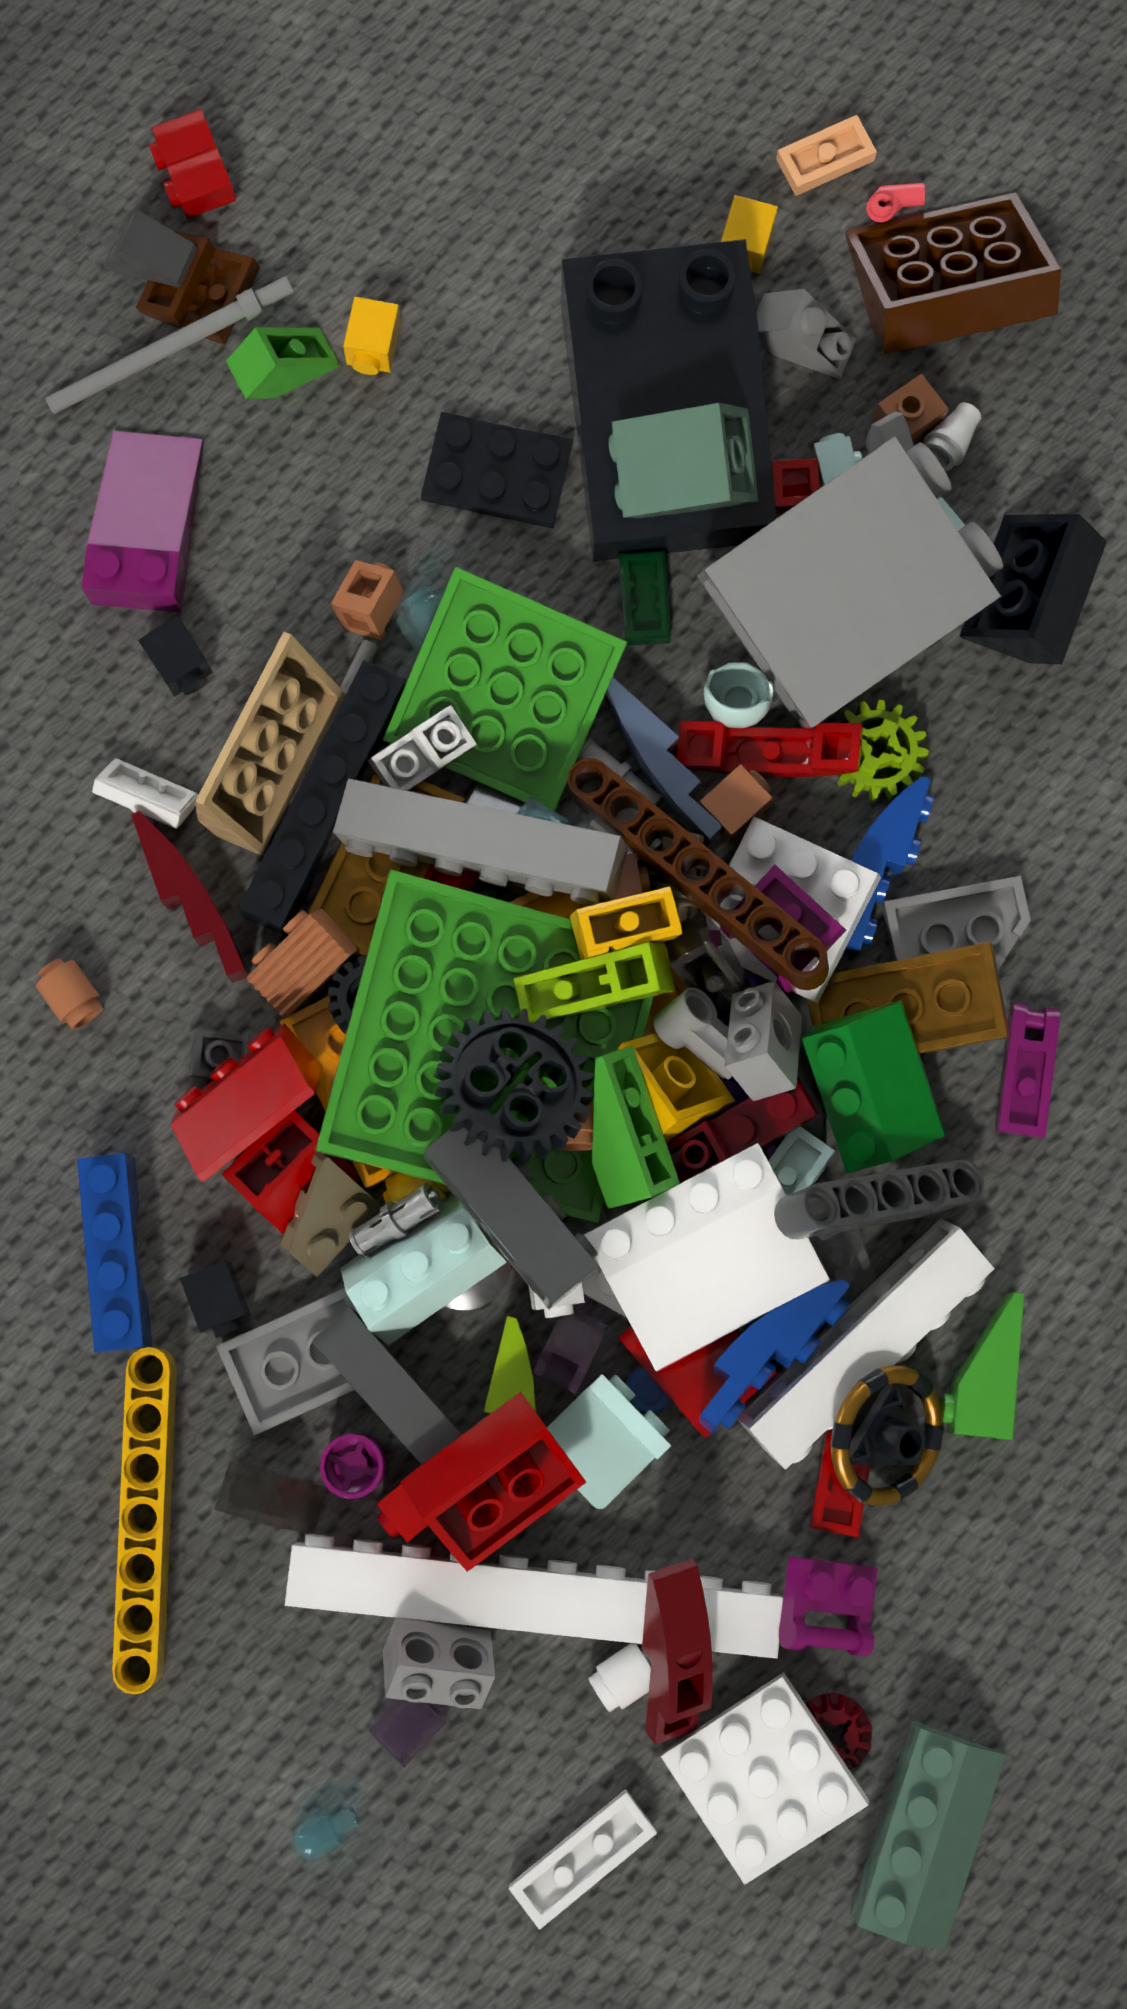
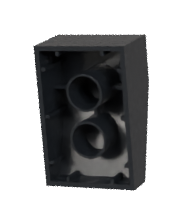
M746 239L562 259L561 311L593 562L618 559L619 553L664 550L666 554L738 546L776 520L759 331ZM715 403L748 408L759 503L646 518H623V511L619 509L615 499V484L619 481L617 463L613 461L609 450V437L613 434V421Z

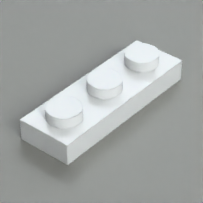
M625 1789L509 1884V1890L540 1930L656 1835L657 1830Z

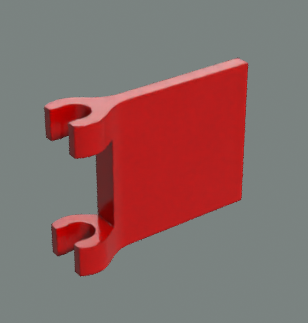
M630 1326L618 1337L621 1344L645 1369L704 1438L708 1437L711 1432L699 1423L700 1414L725 1383V1381L713 1373L714 1364L742 1333L737 1329L656 1372L632 1326ZM776 1371L773 1372L765 1385L777 1375ZM751 1386L741 1399V1402L745 1404L758 1390Z

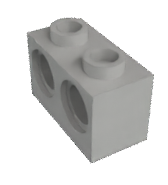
M395 1617L383 1649L385 1698L406 1700L414 1703L423 1702L449 1705L458 1708L482 1709L495 1679L491 1630Z

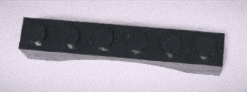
M363 660L238 907L246 919L280 935L288 936L283 928L300 912L310 892L318 867L333 834L348 779L358 781L361 779L369 765L368 760L376 754L383 744L384 735L405 688V678Z

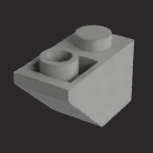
M805 289L764 293L756 312L760 344L774 356L841 379L856 338Z

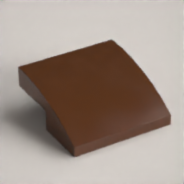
M174 231L194 243L198 248L183 284L179 288L148 280L136 308L140 313L182 329L237 301L236 295L250 289L260 269L254 257L216 249L209 238ZM235 323L206 337V339L226 345Z

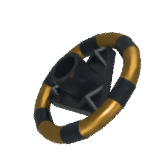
M899 1365L877 1368L853 1386L838 1410L833 1423L830 1443L832 1462L836 1476L843 1489L859 1502L873 1506H885L902 1501L915 1492L925 1481L941 1450L944 1431L943 1422L940 1421L941 1403L932 1383L919 1371ZM900 1384L908 1387L920 1398L926 1419L924 1431L919 1426L911 1424ZM881 1390L851 1441L853 1422L859 1409L868 1397ZM852 1465H913L908 1473L889 1486L874 1488L868 1485L855 1473Z

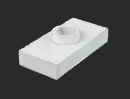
M117 758L95 778L92 790L93 793L125 806L134 813L140 811L144 816H148L176 829L194 810L195 801L199 795Z

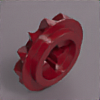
M838 1693L821 1694L806 1702V1706L821 1728L823 1726L818 1721L821 1717L826 1723L830 1722L834 1727L839 1726L841 1723L845 1724L850 1719L845 1725L846 1728L841 1733L842 1738L845 1740L844 1744L848 1749L844 1752L840 1746L837 1747L834 1743L832 1745L849 1770L860 1767L862 1760L868 1751L871 1750L872 1726L864 1709L852 1698Z

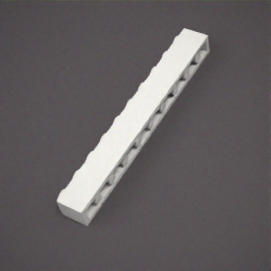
M305 1534V1542H296L291 1548L285 1606L642 1644L648 1574L655 1572L646 1570L644 1579L625 1577L626 1568L597 1565L596 1574L576 1572L577 1563L560 1560H548L547 1569L528 1567L529 1558L513 1555H499V1563L480 1562L467 1572L452 1553L450 1558L431 1556V1547L404 1544L402 1545V1553L382 1551L383 1542L354 1539L353 1548L334 1546L335 1537L316 1534ZM700 1576L708 1613L712 1652L778 1659L779 1625L783 1597L779 1593H771L772 1584L742 1581V1589L722 1587V1578Z

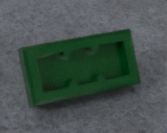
M665 551L619 553L624 641L628 642L626 646L670 643L671 633Z

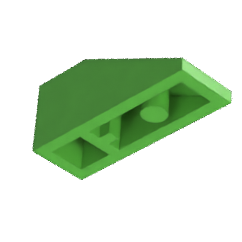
M632 1045L595 1058L592 1165L608 1209L651 1198L680 1184Z
M1014 1292L1004 1296L952 1381L950 1394L943 1393L940 1421L947 1423V1433L1013 1440L1024 1293Z

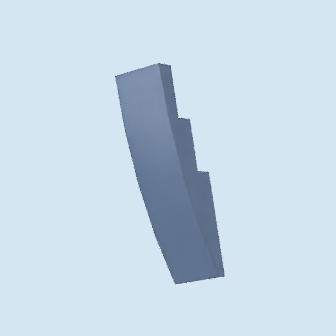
M613 677L605 698L623 740L644 776L656 792L663 796L662 800L671 812L691 833L703 835V845L708 848L720 836L722 825L693 799L699 790L701 781L671 755L677 749L679 736Z

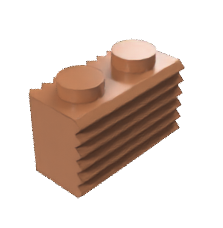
M322 908L309 915L304 910L299 912L283 928L288 936L277 947L273 942H270L251 960L256 968L246 977L248 982L252 983L254 988L260 991V994L267 999V1002L272 1004L274 1009L279 1011L280 1015L285 1019L300 1009L360 950Z

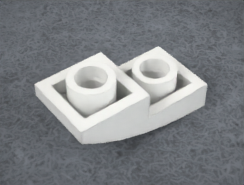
M450 705L371 757L368 762L384 786L408 791L474 747L476 742Z

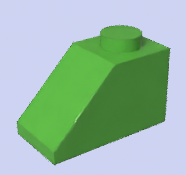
M255 327L226 360L238 387L246 399L277 398L340 366L320 328Z

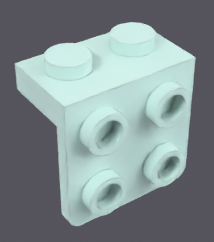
M600 1374L547 1427L586 1480V1483L577 1490L597 1509L605 1508L654 1458L658 1460L671 1447L664 1438L670 1430L651 1410L644 1416L638 1412L630 1403L636 1395L616 1374L610 1380L603 1374Z

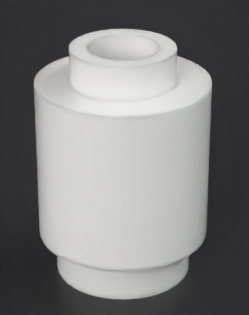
M630 1643L597 1665L596 1669L598 1672L588 1678L596 1694L609 1712L618 1706L623 1710L649 1692L651 1659L643 1648L640 1649L637 1643Z

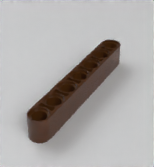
M585 758L572 766L568 774L569 788L576 804L585 814L608 833L621 836L626 847L632 853H636L638 858L791 985L800 990H812L825 982L829 972L828 956L824 944L816 936L606 764L595 758ZM600 780L603 782L601 787L595 792L585 793L581 791L583 785L588 781ZM634 808L638 811L636 816L630 821L621 822L615 819L617 814L623 809ZM659 837L673 839V843L666 850L655 851L650 848L652 842ZM699 865L709 869L708 874L701 880L694 881L685 877L687 871L694 866ZM731 895H740L745 899L743 906L733 911L722 908L721 903L726 897ZM765 925H776L782 929L780 936L771 941H765L757 937L759 929ZM805 954L813 955L819 960L818 965L813 970L807 972L800 971L793 966L795 960Z

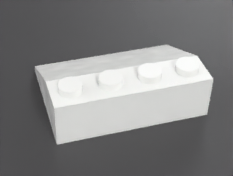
M758 1143L584 1234L598 1254L595 1258L656 1372L760 1318L774 1308L830 1281L809 1238L790 1239L784 1236L778 1229L774 1210L778 1201L786 1197V1194Z

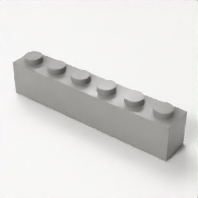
M348 779L333 833L346 845L345 850L359 856L372 857L373 852L390 855L389 859L405 866L416 867L418 861L434 864L436 871L451 876H461L462 871L480 874V880L492 885L506 886L508 881L525 884L524 888L527 891L538 895L552 896L553 890L571 894V900L588 906L599 904V900L608 902L615 899L627 853V847L619 835Z

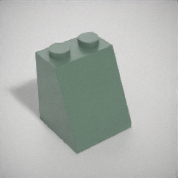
M715 403L612 422L613 434L609 437V450L613 461L617 463L619 481L615 484V499L619 509L623 511V518H646L759 503L748 408Z

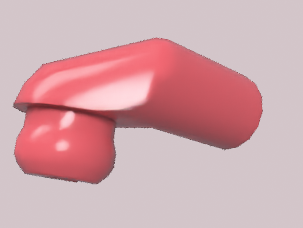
M924 183L882 185L867 202L866 210L869 217L875 222L883 223L889 221L901 208L924 206Z

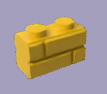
M670 887L576 909L570 915L581 960L648 942L661 943L673 940L682 934L681 924Z

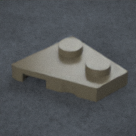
M316 1152L313 1155L311 1163L316 1167L308 1190H300L294 1206L295 1215L291 1222L288 1223L280 1243L289 1254L316 1277L321 1274L350 1241V1231L366 1223L381 1207L374 1198L321 1152Z

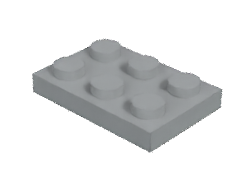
M345 1288L216 1346L254 1436L355 1390L313 1341L321 1331L349 1307L354 1309L359 1315Z

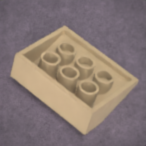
M283 632L195 801L198 821L215 836L263 856L345 696L343 690L292 634Z

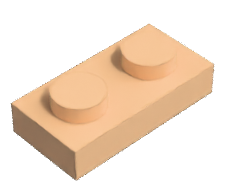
M855 115L779 149L776 160L795 196L875 161L877 151L859 117Z

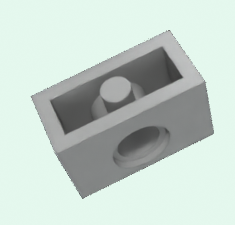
M775 981L732 994L724 1067L753 1101L796 1089L802 1015Z

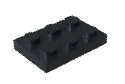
M441 412L422 488L421 500L554 529L572 452L573 439Z

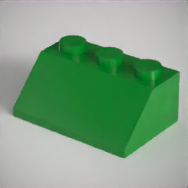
M902 1000L812 1025L804 1034L802 1041L846 1173L892 1162L945 1136L944 1127Z

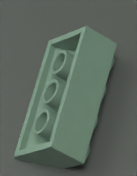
M911 1721L850 1912L857 1927L907 1945L937 1949L946 1948L1006 1754L922 1723Z

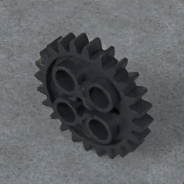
M507 1007L502 1008L497 1021L494 1020L488 1011H483L479 1025L469 1018L465 1021L462 1033L456 1030L452 1032L448 1041L450 1046H444L438 1058L443 1063H438L434 1077L441 1080V1082H438L434 1095L440 1098H447L439 1112L441 1115L455 1114L456 1117L450 1126V1130L453 1132L465 1128L469 1131L464 1142L466 1146L474 1143L477 1139L483 1142V1156H487L492 1148L496 1147L500 1148L502 1162L507 1161L512 1151H517L522 1163H527L533 1149L542 1160L546 1159L551 1151V1145L561 1151L567 1144L568 1137L575 1139L582 1128L580 1123H585L591 1112L587 1105L594 1098V1091L586 1087L593 1080L594 1073L580 1071L586 1064L588 1056H574L572 1051L578 1040L574 1038L563 1042L559 1037L564 1027L560 1024L549 1031L545 1028L546 1016L543 1014L534 1024L529 1022L527 1009H522L516 1020L511 1018ZM500 1048L513 1050L518 1058H510L504 1055ZM533 1055H538L541 1060L529 1070L524 1082L519 1083L496 1114H490L488 1109L500 1099L505 1087L510 1086ZM539 1077L551 1079L557 1088L547 1087L540 1081ZM479 1081L486 1084L490 1092H481L475 1089L471 1082ZM510 1111L522 1112L528 1117L529 1122L516 1120Z

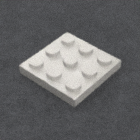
M754 816L729 866L755 886L774 864L777 865L846 929L844 934L827 951L829 972L825 982L816 989L800 990L795 988L792 991L818 1004L881 876L870 869ZM740 895L728 896L722 901L721 907L732 911L743 897ZM706 913L704 914L691 940L692 943L771 982L777 981V977L736 938L729 939L719 929L720 925ZM765 925L758 931L766 941L774 940L780 936L770 925ZM819 960L810 970H813L818 965Z
M784 1672L680 1739L661 1754V1758L744 1885L867 1807L869 1803L868 1797Z

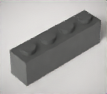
M465 1128L453 1132L451 1130L447 1131L425 1149L424 1160L548 1310H550L595 1272L599 1266L594 1261V1258L598 1255L595 1248L582 1233L578 1232L573 1236L561 1221L566 1217L561 1207L549 1194H546L543 1198L530 1184L534 1180L532 1173L517 1156L502 1162L500 1148L493 1147L487 1156H483V1142L477 1139L468 1146L464 1144L469 1132Z

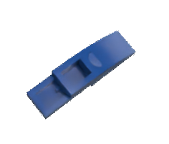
M920 777L903 790L884 809L871 825L850 861L878 873L881 879L843 952L845 954L856 956L861 950L862 945L870 947L878 921L870 918L875 902L883 903L891 877L883 875L884 871L899 875L906 864L913 866L921 845V839L914 837L919 821H927L934 801V795L927 794L931 781L930 778Z
M841 1279L820 1285L774 1308L741 1334L714 1364L713 1373L725 1381V1383L700 1414L699 1423L713 1434L718 1431L721 1425L730 1429L747 1407L741 1402L744 1395L751 1386L759 1391L775 1371L776 1367L770 1363L772 1359H775L788 1370L796 1360L805 1364L821 1343V1340L815 1335L824 1323L828 1322L834 1326L849 1307L850 1302L844 1299L849 1290L850 1284Z

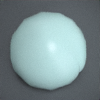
M733 662L709 672L704 686V702L714 720L723 723L727 727L746 728L757 724L763 719L771 707L773 683L768 680L762 670L747 662Z

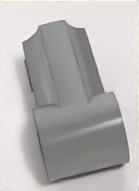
M694 987L687 988L654 1016L653 1024L655 1031L668 1046L675 1049L685 1046L722 1079H730L732 1075L724 1067L729 1027L717 1018L716 1008L706 993Z

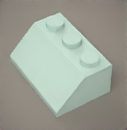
M449 1191V1197L443 1200V1209L419 1222L412 1228L411 1234L401 1240L395 1238L368 1257H364L363 1254L358 1255L340 1269L345 1291L368 1330L389 1346L507 1261L458 1199Z

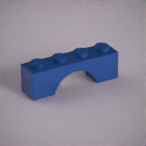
M127 1153L78 1158L94 1353L152 1347L148 1297L142 1282L137 1250L136 1224L139 1198L135 1158Z

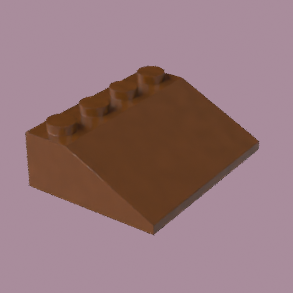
M1016 192L846 231V239L870 324L884 354L906 351L913 347L935 342H945L957 337L979 332H989L996 328L1023 322H1033L1040 318L1058 315L1061 268Z

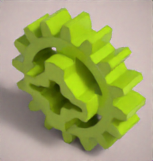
M879 700L875 710L870 711L869 706L863 701L860 702L857 708V716L849 710L843 713L841 717L843 723H862L863 726L867 724H881V726L868 730L863 728L859 772L841 774L837 782L839 787L846 785L848 782L854 785L852 789L853 797L856 798L862 790L868 791L870 802H875L879 793L884 791L889 801L894 800L897 795V786L905 790L913 784L911 777L920 778L925 768L917 762L926 760L929 750L918 747V745L924 741L927 735L925 731H913L912 728L918 719L915 715L906 720L900 717L902 705L898 704L892 712L886 711L885 701ZM896 732L903 739L906 749L900 746ZM876 743L884 747L879 758L871 755L872 748ZM885 771L895 774L884 779L873 778L874 775Z

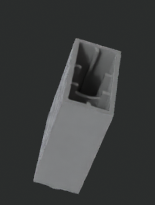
M894 436L697 575L759 669L773 683L774 691L800 728H813L1001 597L989 577L1003 568V562L996 547L982 528L973 521L960 530L956 529L937 500L951 490L950 480L935 455L921 442L905 452L896 436Z

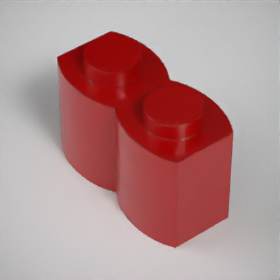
M202 109L151 127L156 142L150 143L148 146L158 171L167 168L171 179L163 182L173 209L182 206L186 219H190L236 201L231 182Z

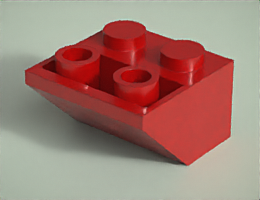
M294 1110L253 1142L221 1174L283 1235L288 1223L291 1222L295 1215L294 1206L300 1190H308L316 1167L311 1161L313 1155L317 1152L315 1148L319 1134ZM325 1154L356 1183L361 1180L357 1171L344 1158Z

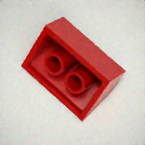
M285 1023L274 1032L269 1027L261 1031L248 1043L247 1047L250 1051L237 1062L233 1057L225 1060L211 1073L212 1082L202 1090H199L196 1086L190 1088L174 1103L177 1110L170 1125L196 1176L202 1182L206 1181L315 1094L322 1065Z
M519 1392L400 1482L422 1519L468 1572L584 1485L586 1480L524 1395Z

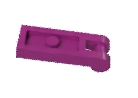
M1011 1003L1008 1016L1010 1037L1006 1040L995 1132L1038 1139L1046 1137L1060 1024L1059 1009L1044 1007L1043 1011L1029 1010L1026 1004ZM1025 1029L1040 1030V1041L1024 1039Z

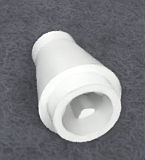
M960 403L948 417L924 438V445L931 450L945 471L951 470L954 466H958L963 462L975 428L981 420L979 410L972 404Z

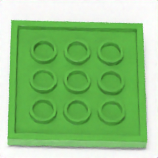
M455 567L383 741L393 744L410 733L414 728L451 705L476 742V745L444 767L554 814L568 782L569 771L577 761L628 642Z

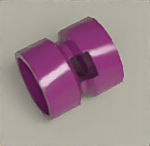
M354 1432L339 1436L327 1445L321 1455L319 1469L322 1481L329 1491L341 1498L356 1499L366 1496L381 1484L387 1473L388 1459L385 1449L377 1439L366 1433Z

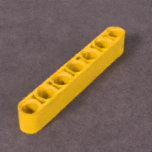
M156 1347L141 1348L134 1352L127 1362L125 1376L112 1673L117 1687L123 1692L133 1695L143 1693L156 1684L163 1675L165 1666L177 1367L175 1359L168 1351ZM154 1355L162 1362L163 1373L158 1381L149 1383L141 1374V1366L146 1358ZM148 1404L155 1406L161 1415L160 1425L153 1432L144 1430L139 1423L140 1411ZM144 1454L152 1455L159 1465L158 1475L151 1482L142 1479L137 1472L138 1460ZM141 1504L151 1506L156 1512V1525L150 1531L142 1530L135 1522V1511ZM138 1554L147 1555L154 1563L155 1570L150 1580H141L133 1572V1560ZM134 1605H143L150 1610L153 1620L149 1630L143 1631L133 1626L130 1613ZM131 1656H141L147 1660L150 1665V1675L147 1680H136L130 1675L128 1662Z

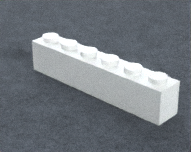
M940 1218L849 1305L834 1326L829 1324L817 1336L821 1343L805 1364L796 1360L789 1370L784 1367L746 1404L747 1407L738 1418V1421L785 1470L792 1463L801 1461L811 1451L812 1444L826 1430L833 1429V1423L838 1410L853 1386L877 1368L894 1366L896 1363L908 1359L914 1353L916 1344L930 1330L939 1328L949 1319L951 1310L965 1297H969L981 1289L985 1278L994 1270V1267L960 1227Z

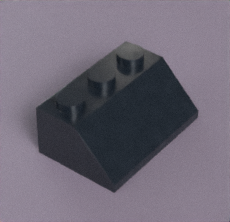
M1080 514L1004 515L994 542V546L1002 559L1003 568L989 577L1001 597L966 620L959 637L1027 663L1062 665L1107 541Z

